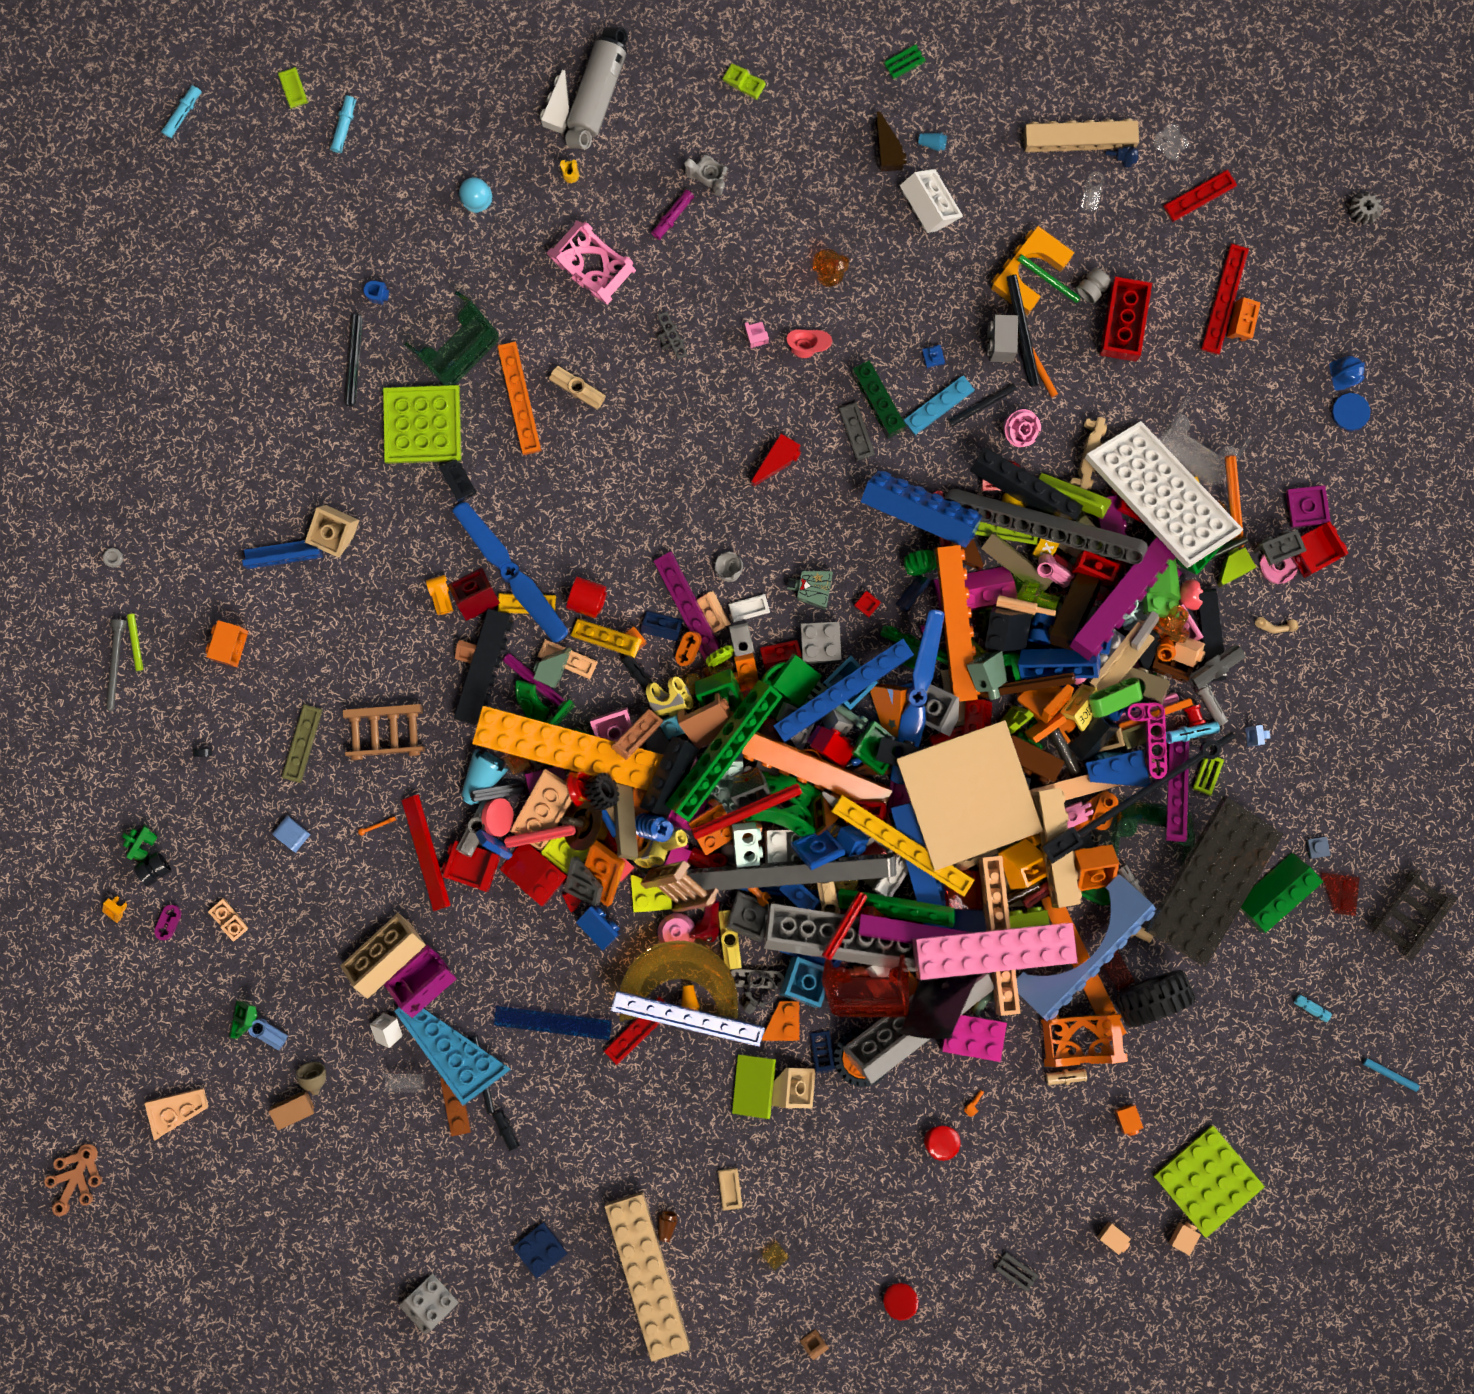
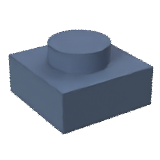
M1327 837L1307 840L1310 859L1331 856Z

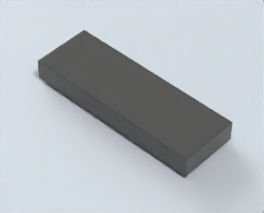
M857 402L840 407L839 412L856 460L860 461L875 456Z

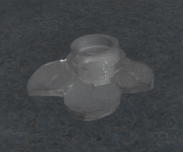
M1177 124L1167 125L1163 131L1157 133L1154 137L1155 148L1163 150L1165 157L1170 160H1178V151H1182L1189 146L1188 139L1184 135L1179 134L1180 126Z

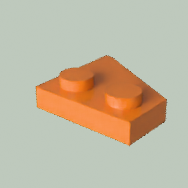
M798 1001L779 1002L762 1036V1041H799Z

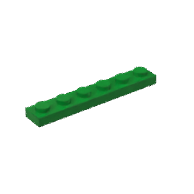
M840 888L838 892L839 908L848 909L859 891ZM862 892L867 898L859 912L952 928L955 923L953 907Z

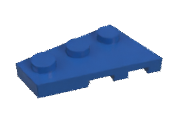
M1142 750L1085 763L1089 782L1146 787L1150 784Z

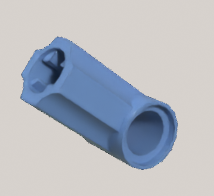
M256 1019L252 1027L248 1029L251 1036L259 1038L278 1051L288 1038L287 1034L270 1025L264 1019ZM256 1023L262 1024L263 1031L261 1033L255 1031L254 1026Z

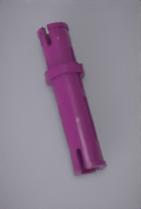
M684 190L666 215L660 218L661 221L654 230L651 231V234L656 239L661 240L667 230L674 226L673 223L691 200L694 199V195L690 191Z

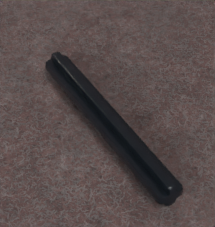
M353 314L351 317L345 405L349 407L356 405L362 316L359 314Z

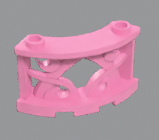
M576 220L574 226L554 248H550L547 254L562 270L565 269L568 273L572 274L571 278L581 287L585 286V288L591 291V295L608 305L612 300L610 296L631 273H635L636 270L632 266L633 262L627 256L622 257L602 242L592 232L593 229L588 223ZM580 231L584 234L586 240L581 241L578 236L579 246L576 247L572 239ZM569 243L571 248L561 252ZM581 254L600 255L603 262V272L590 271L584 275L582 273L584 260ZM576 255L580 261L578 266L572 264V261H577ZM616 265L623 267L619 272L614 269ZM593 276H600L597 277L598 280L596 282L591 279Z

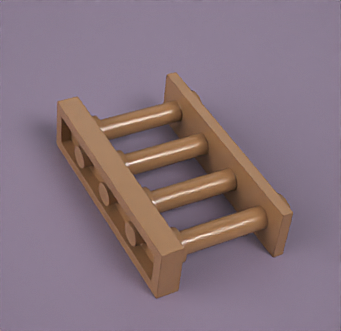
M415 704L343 710V718L349 719V722H351L353 752H345V756L351 757V760H363V756L409 753V756H419L420 752H425V747H418L416 717H418V714L423 713V706ZM399 715H406L409 718L410 747L399 748L397 725ZM382 716H387L390 722L391 749H380L378 720ZM361 718H368V721H370L372 750L360 751L359 722Z
M685 861L652 868L640 883L645 889L658 887L676 903L671 910L674 913L711 906L715 902V896L719 891L717 888L704 890L692 880L686 872L690 865Z

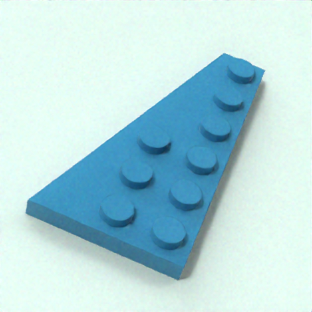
M400 1007L395 1010L397 1016L463 1106L511 1070L424 1008L413 1018L401 1010Z

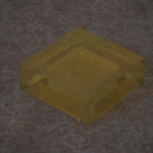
M777 1242L762 1254V1257L774 1271L789 1258Z

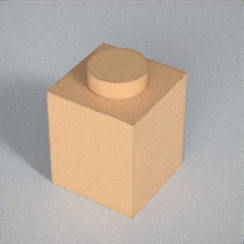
M1183 636L1175 645L1176 656L1172 660L1194 668L1198 662H1202L1204 659L1205 651L1203 649L1205 643Z
M1110 1222L1105 1225L1097 1236L1118 1255L1121 1252H1125L1130 1245V1238Z
M1179 1222L1169 1244L1190 1256L1201 1234L1196 1232L1197 1227L1186 1222L1184 1225Z

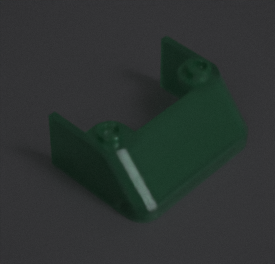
M458 291L454 294L465 305L458 313V321L462 327L437 352L431 347H424L418 351L409 343H404L416 359L445 386L456 385L499 339L496 329L474 303Z
M1137 801L1115 815L1110 845H1113L1116 855L1118 856L1120 837L1133 836L1137 831L1138 823L1166 827L1167 806ZM1187 810L1186 842L1177 841L1178 844L1184 846L1181 867L1192 866L1195 831L1192 814L1189 810Z

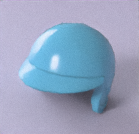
M472 177L466 179L461 184L459 197L466 209L478 213L485 210L491 204L492 192L483 180Z

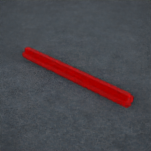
M796 783L693 828L692 834L698 840L801 795L802 790L799 784Z

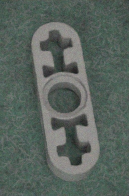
M734 969L728 975V981L734 987L749 988L751 984L750 978L754 973H758L761 976H764V973H768V978H773L774 974H778L781 982L777 983L776 989L780 988L784 981V976L779 971ZM738 972L739 976L745 977L744 973L748 972V985L744 984L745 980H739L738 984H735V981L731 980V976ZM762 977L761 983L757 985L752 983L751 988L775 989L772 981H767L768 985H763L765 978Z

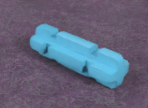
M1298 995L1294 1001L1296 1005L1303 1007L1304 1010L1316 1017L1319 1016V1019L1324 1022H1328L1332 1016L1329 1011L1323 1010L1322 1007L1307 1000L1302 995Z

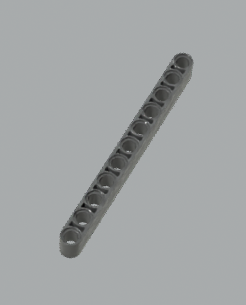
M950 489L943 498L948 501L958 502L961 507L976 510L983 516L981 522L1131 564L1141 563L1148 550L1147 543L1141 539L959 489Z
M895 854L839 857L812 871L803 860L760 863L757 866L739 868L734 865L686 870L687 875L704 890L713 888L731 890L874 879L897 875Z

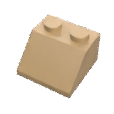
M327 505L317 507L305 543L339 558L353 539L359 520Z

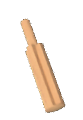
M999 595L996 602V607L1035 615L1036 612L1051 616L1056 614L1055 610L1037 607V603Z

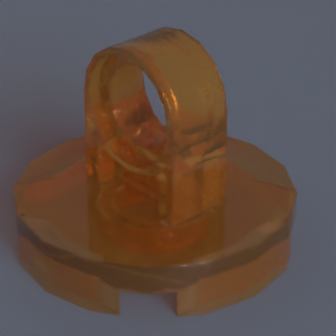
M823 249L814 256L813 270L817 271L819 275L817 279L823 286H835L842 281L844 272L849 268L850 260L846 256L838 255L832 249Z
M1176 605L1171 608L1166 619L1159 617V621L1153 629L1162 636L1164 633L1171 636L1169 638L1171 641L1185 643L1190 636V632L1184 627L1189 613L1183 606ZM1182 611L1181 616H1179L1178 618H1175V616L1177 615V613H1179V612Z

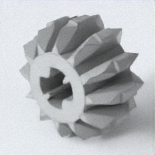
M1367 191L1364 195L1359 193L1356 198L1352 199V205L1349 207V210L1353 211L1351 217H1358L1356 223L1362 219V223L1365 225L1368 221L1373 223L1376 218L1380 217V211L1383 209V206L1379 205L1381 199H1375L1376 193L1370 196L1369 191Z

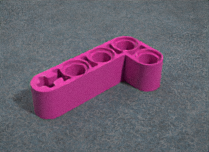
M1154 702L1129 705L1125 710L1127 718L1133 721H1145L1148 774L1156 779L1163 778L1167 774L1165 709L1161 704ZM1153 706H1157L1160 710L1156 717L1150 714V709ZM1133 707L1140 709V714L1136 718L1130 714ZM1155 725L1160 728V733L1157 736L1151 734V728ZM1159 745L1161 752L1155 756L1152 754V747ZM1152 758L1162 759L1161 762L1157 761L1158 767L1162 768L1161 771H1158V775L1156 772H1153V768H1156V762L1152 761Z

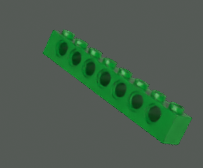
M758 680L665 805L689 822L783 696L770 685Z

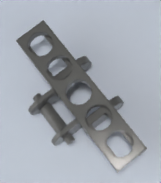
M667 312L658 315L664 333H659L656 338L661 340L663 344L662 350H668V347L671 346L678 360L687 357V352L682 344L685 340H680L676 332L678 325H673ZM666 316L668 321L663 322L661 317ZM667 324H670L671 327L666 329L665 326ZM671 332H674L676 334V337L674 339H671L669 337V334ZM665 336L668 337L670 343H666L664 339ZM682 349L684 354L679 355L677 351Z

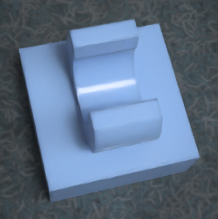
M1263 725L1245 728L1247 747L1264 745V739L1270 738V732L1263 731Z

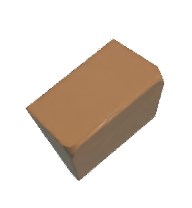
M816 1329L800 1340L806 1352L813 1360L829 1349Z

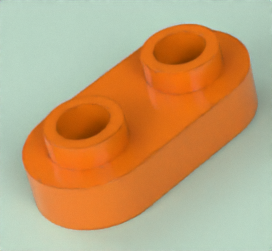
M1105 793L1099 797L1091 821L1118 805V799L1114 794ZM1106 799H1110L1112 801L1111 806L1106 805ZM1113 817L1095 829H1108L1112 823Z

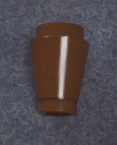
M662 1211V1214L659 1216V1240L662 1242H670L678 1222L675 1212Z

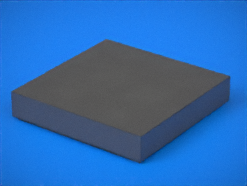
M737 891L725 928L761 942L766 930L767 914L771 904L761 906L756 898Z

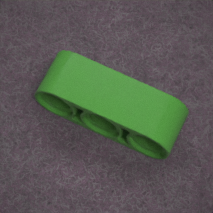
M1138 678L1123 680L1089 696L1092 716L1098 718L1107 716L1143 699Z

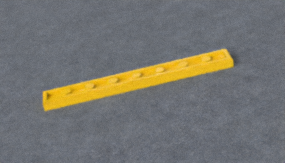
M841 795L832 809L833 813L960 895L965 896L975 881L952 865L934 871L926 848L845 796Z

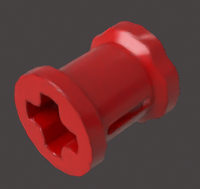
M1200 704L1183 709L1188 715L1189 727L1206 723L1200 712Z

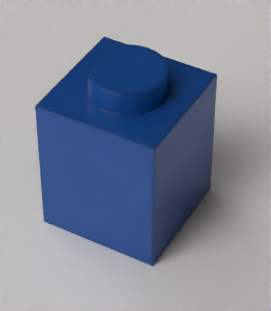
M849 825L841 827L836 840L845 849V854L850 857L862 854L866 849L869 838L860 829Z

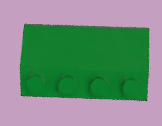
M1291 853L1236 901L1235 904L1260 933H1266L1321 885L1323 881L1309 865Z

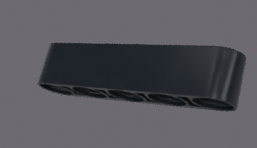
M1216 588L1202 589L1203 593L1199 594V599L1203 603L1196 610L1197 615H1199L1198 629L1203 635L1200 642L1205 643L1203 649L1205 656L1202 660L1203 666L1204 663L1224 652ZM1225 673L1216 680L1213 679L1210 682L1226 680L1227 673Z

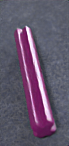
M510 653L504 657L503 661L528 683L535 684L536 689L555 706L559 707L565 701L548 685L533 679L535 674Z

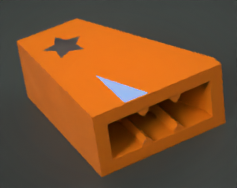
M877 684L870 693L880 724L897 739L901 716L908 704L906 693L910 688Z

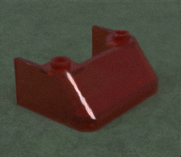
M900 955L899 966L890 969L889 977H851L850 972L846 968L833 967L832 961L825 958L822 983L830 1010L834 1015L839 1017H904L908 1014L909 973L904 955Z

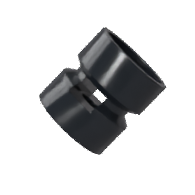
M158 851L150 855L147 862L141 861L134 866L136 875L146 887L156 883L158 877L163 878L172 872L170 865Z

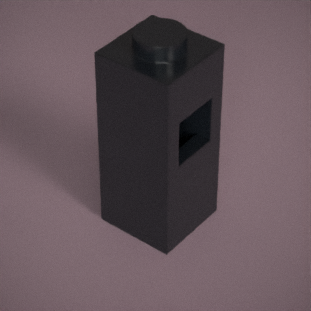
M1108 715L1099 718L1095 717L1069 748L1074 752L1073 755L1076 759L1091 761L1119 727Z

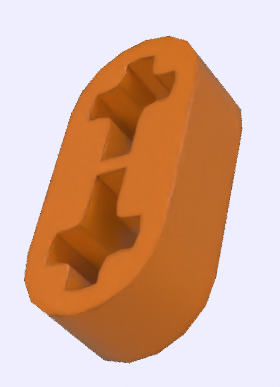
M692 631L684 634L675 656L676 662L680 666H688L694 662L702 642L698 632ZM689 637H693L695 643H692L690 645L691 641L689 640ZM682 654H686L688 660L683 661L684 658L681 657Z

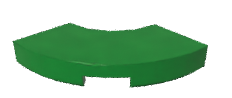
M516 680L515 692L517 702L525 712L526 717L546 723L550 708L543 705L538 699L536 685Z

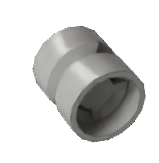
M1093 268L1087 275V280H1082L1076 287V291L1088 303L1095 304L1101 297V292H1105L1111 286L1112 281L1105 272L1098 268Z

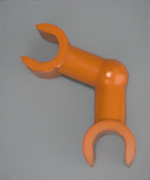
M758 887L747 888L748 891L757 897V901L761 906L768 904L767 900L771 897L767 892H762Z

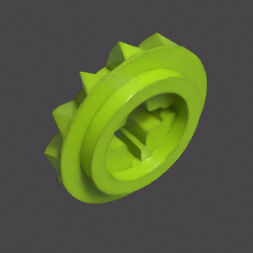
M726 645L716 650L707 657L706 664L714 667L725 662L732 656L734 652L733 647Z

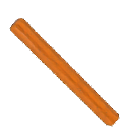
M1227 455L1225 456V469L1230 516L1243 528L1236 456ZM1243 530L1239 535L1234 537L1232 541H1235L1243 537Z

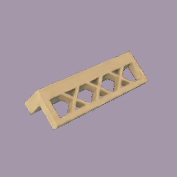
M1138 622L1100 669L1099 678L1091 680V687H1095L1100 691L1122 681L1154 640V637L1149 634L1139 651L1132 648L1131 641L1142 624Z

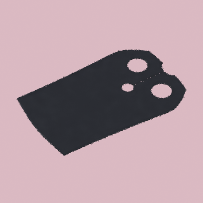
M969 974L964 979H958L956 976L919 979L900 1034L924 1039H951L961 1012L975 985L977 974ZM947 982L948 988L943 989L942 985Z

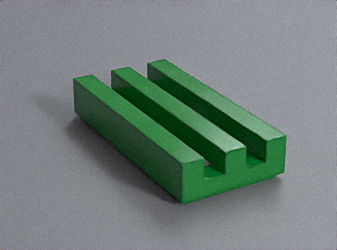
M914 45L885 61L884 66L894 80L923 64L925 58L922 57V53L918 50L917 45ZM915 52V54H913V55L907 57L906 59H904V60L898 62L897 64H895V65H893V66H891V67L889 66V65H891V64L897 62L898 60H900V59L906 57L907 55H909V54ZM917 57L919 58V60H917V61L913 62L912 64H910V65L904 67L903 69H901V70H899V71H897V72H895V73L893 72L894 70H896V69H898L899 67H901V66L907 64L908 62L914 60L915 58H917Z

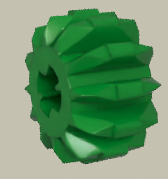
M929 549L910 553L904 559L905 570L911 576L929 573L937 566L936 556Z

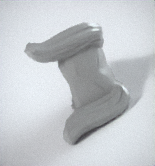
M704 155L698 164L690 158L684 162L687 177L694 180L697 179L705 186L711 188L715 196L722 195L723 188L725 187L723 178L728 170L726 166L719 164L708 155Z

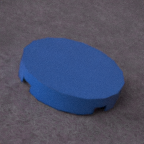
M1348 393L1335 401L1331 414L1333 421L1338 427L1347 431H1355L1367 424L1371 410L1369 403L1364 397L1359 394Z

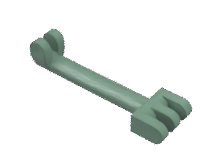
M818 681L816 686L821 689L818 691L813 688L812 692L817 697L828 688ZM811 694L807 696V698L810 700L815 698ZM843 705L835 709L854 722L855 726L861 730L868 722L867 718L864 716L858 717Z

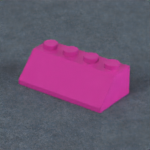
M1005 567L967 573V579L964 581L965 587L969 589L967 607L970 606L971 611L993 607L999 595L1018 599L1012 574ZM935 579L933 581L939 610L942 611L939 580Z

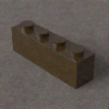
M1077 573L1075 579H1071L1069 592L1064 595L1062 600L1063 606L1061 610H1057L1055 615L1056 621L1054 625H1050L1048 630L1050 644L1073 651L1070 645L1082 630L1100 590V578Z

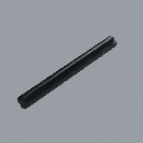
M1016 274L1007 276L1006 279L1014 315H1018V334L1029 385L1033 387L1040 385L1018 278Z

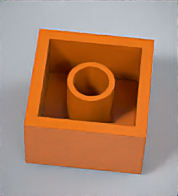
M218 620L211 631L213 637L211 643L207 644L206 657L215 662L237 668L249 631L240 626Z
M1100 845L1088 849L1082 848L1074 852V866L1078 871L1077 884L1081 891L1107 887L1117 876L1119 861L1113 845Z

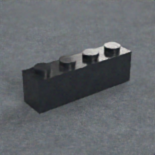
M672 736L641 802L640 808L653 815L668 819L671 809L665 804L688 775L700 749L685 740Z

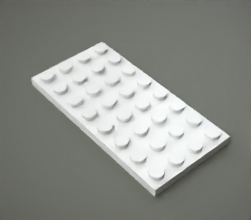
M1142 421L1092 450L1085 457L1091 466L1186 568H1189L1239 535L1243 530Z

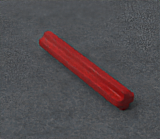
M862 892L857 893L822 953L824 958L828 960L833 958L866 901L867 896Z

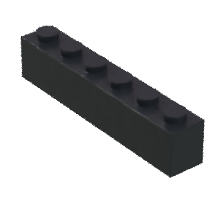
M987 447L983 448L970 469V472L1035 511L1076 521L1083 508L1082 504Z
M488 609L455 713V720L474 726L478 725L482 707L485 704L488 705L491 699L489 690L496 683L497 676L494 674L496 668H500L503 658L500 655L502 650H506L508 639H506L507 633L512 631L514 621H511V615Z

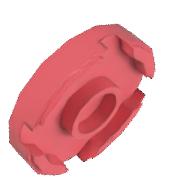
M502 798L488 801L482 810L481 817L482 824L485 825L484 830L489 835L498 837L504 836L510 831L514 819L511 804Z

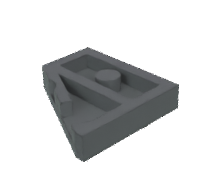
M571 857L564 891L593 906L599 905L603 886L579 857Z

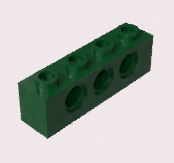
M870 360L853 368L852 376L887 439L904 431L906 425Z

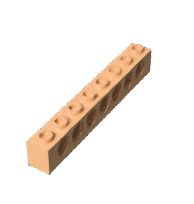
M1002 856L978 858L986 931L1011 929ZM1016 971L991 972L992 983L995 987L993 993L996 1015L1020 1014Z

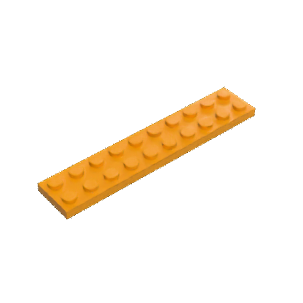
M486 706L482 707L472 743L563 769L584 772L589 776H595L602 772L608 773V776L611 775L612 781L615 780L616 783L645 791L648 790L663 757L662 754L638 748L625 760L612 749L614 741Z

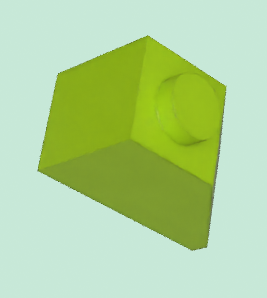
M1235 548L1228 552L1229 556L1224 559L1217 583L1218 587L1256 568L1246 548L1241 550Z

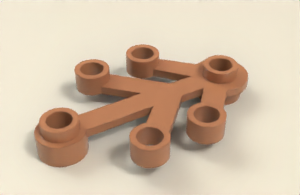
M85 1144L79 1148L77 1154L66 1158L60 1157L54 1161L53 1165L57 1170H62L68 1164L79 1161L76 1169L57 1176H48L44 1181L46 1187L53 1188L58 1183L70 1179L60 1200L56 1201L52 1206V1211L56 1216H63L68 1213L70 1209L68 1201L77 1184L81 1193L80 1203L82 1205L92 1203L93 1195L89 1192L83 1172L87 1166L91 1176L88 1183L91 1187L101 1185L102 1177L98 1174L95 1164L98 1151L94 1145ZM85 1151L90 1153L89 1158L84 1156ZM59 1160L63 1161L62 1167L58 1166ZM94 1177L98 1179V1184L93 1183ZM50 1178H52V1179L54 1180V1184H53V1185H50V1184H49V1179H50ZM85 1195L89 1197L88 1202H85L83 1199ZM58 1205L62 1206L61 1212L57 1210Z

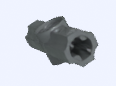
M1237 644L1231 646L1222 654H1218L1204 663L1203 667L1188 676L1190 683L1199 690L1213 679H1218L1227 673L1229 668L1246 658L1244 651Z

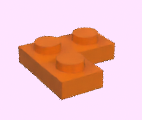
M753 653L734 657L737 672L733 674L741 691L752 689L758 682Z

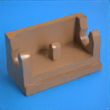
M305 1090L271 1106L269 1114L277 1130H280L314 1114L313 1108L315 1107L308 1091Z

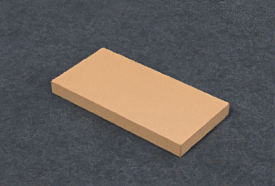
M545 769L510 832L518 835L557 827L560 823V818L564 816L572 802L568 794L567 782ZM549 840L532 843L531 845L542 851Z

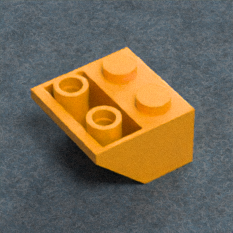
M1022 839L998 853L999 856H1002L1003 868L1010 889L1028 888L1047 877L1043 852L1027 839Z

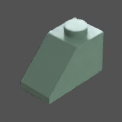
M568 647L545 656L540 662L537 661L533 669L536 672L533 679L555 688L562 677L572 649Z

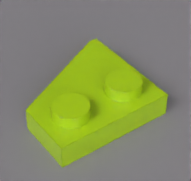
M1012 705L1001 721L1006 720L1010 735H1012L1030 720L1034 714L1027 709Z

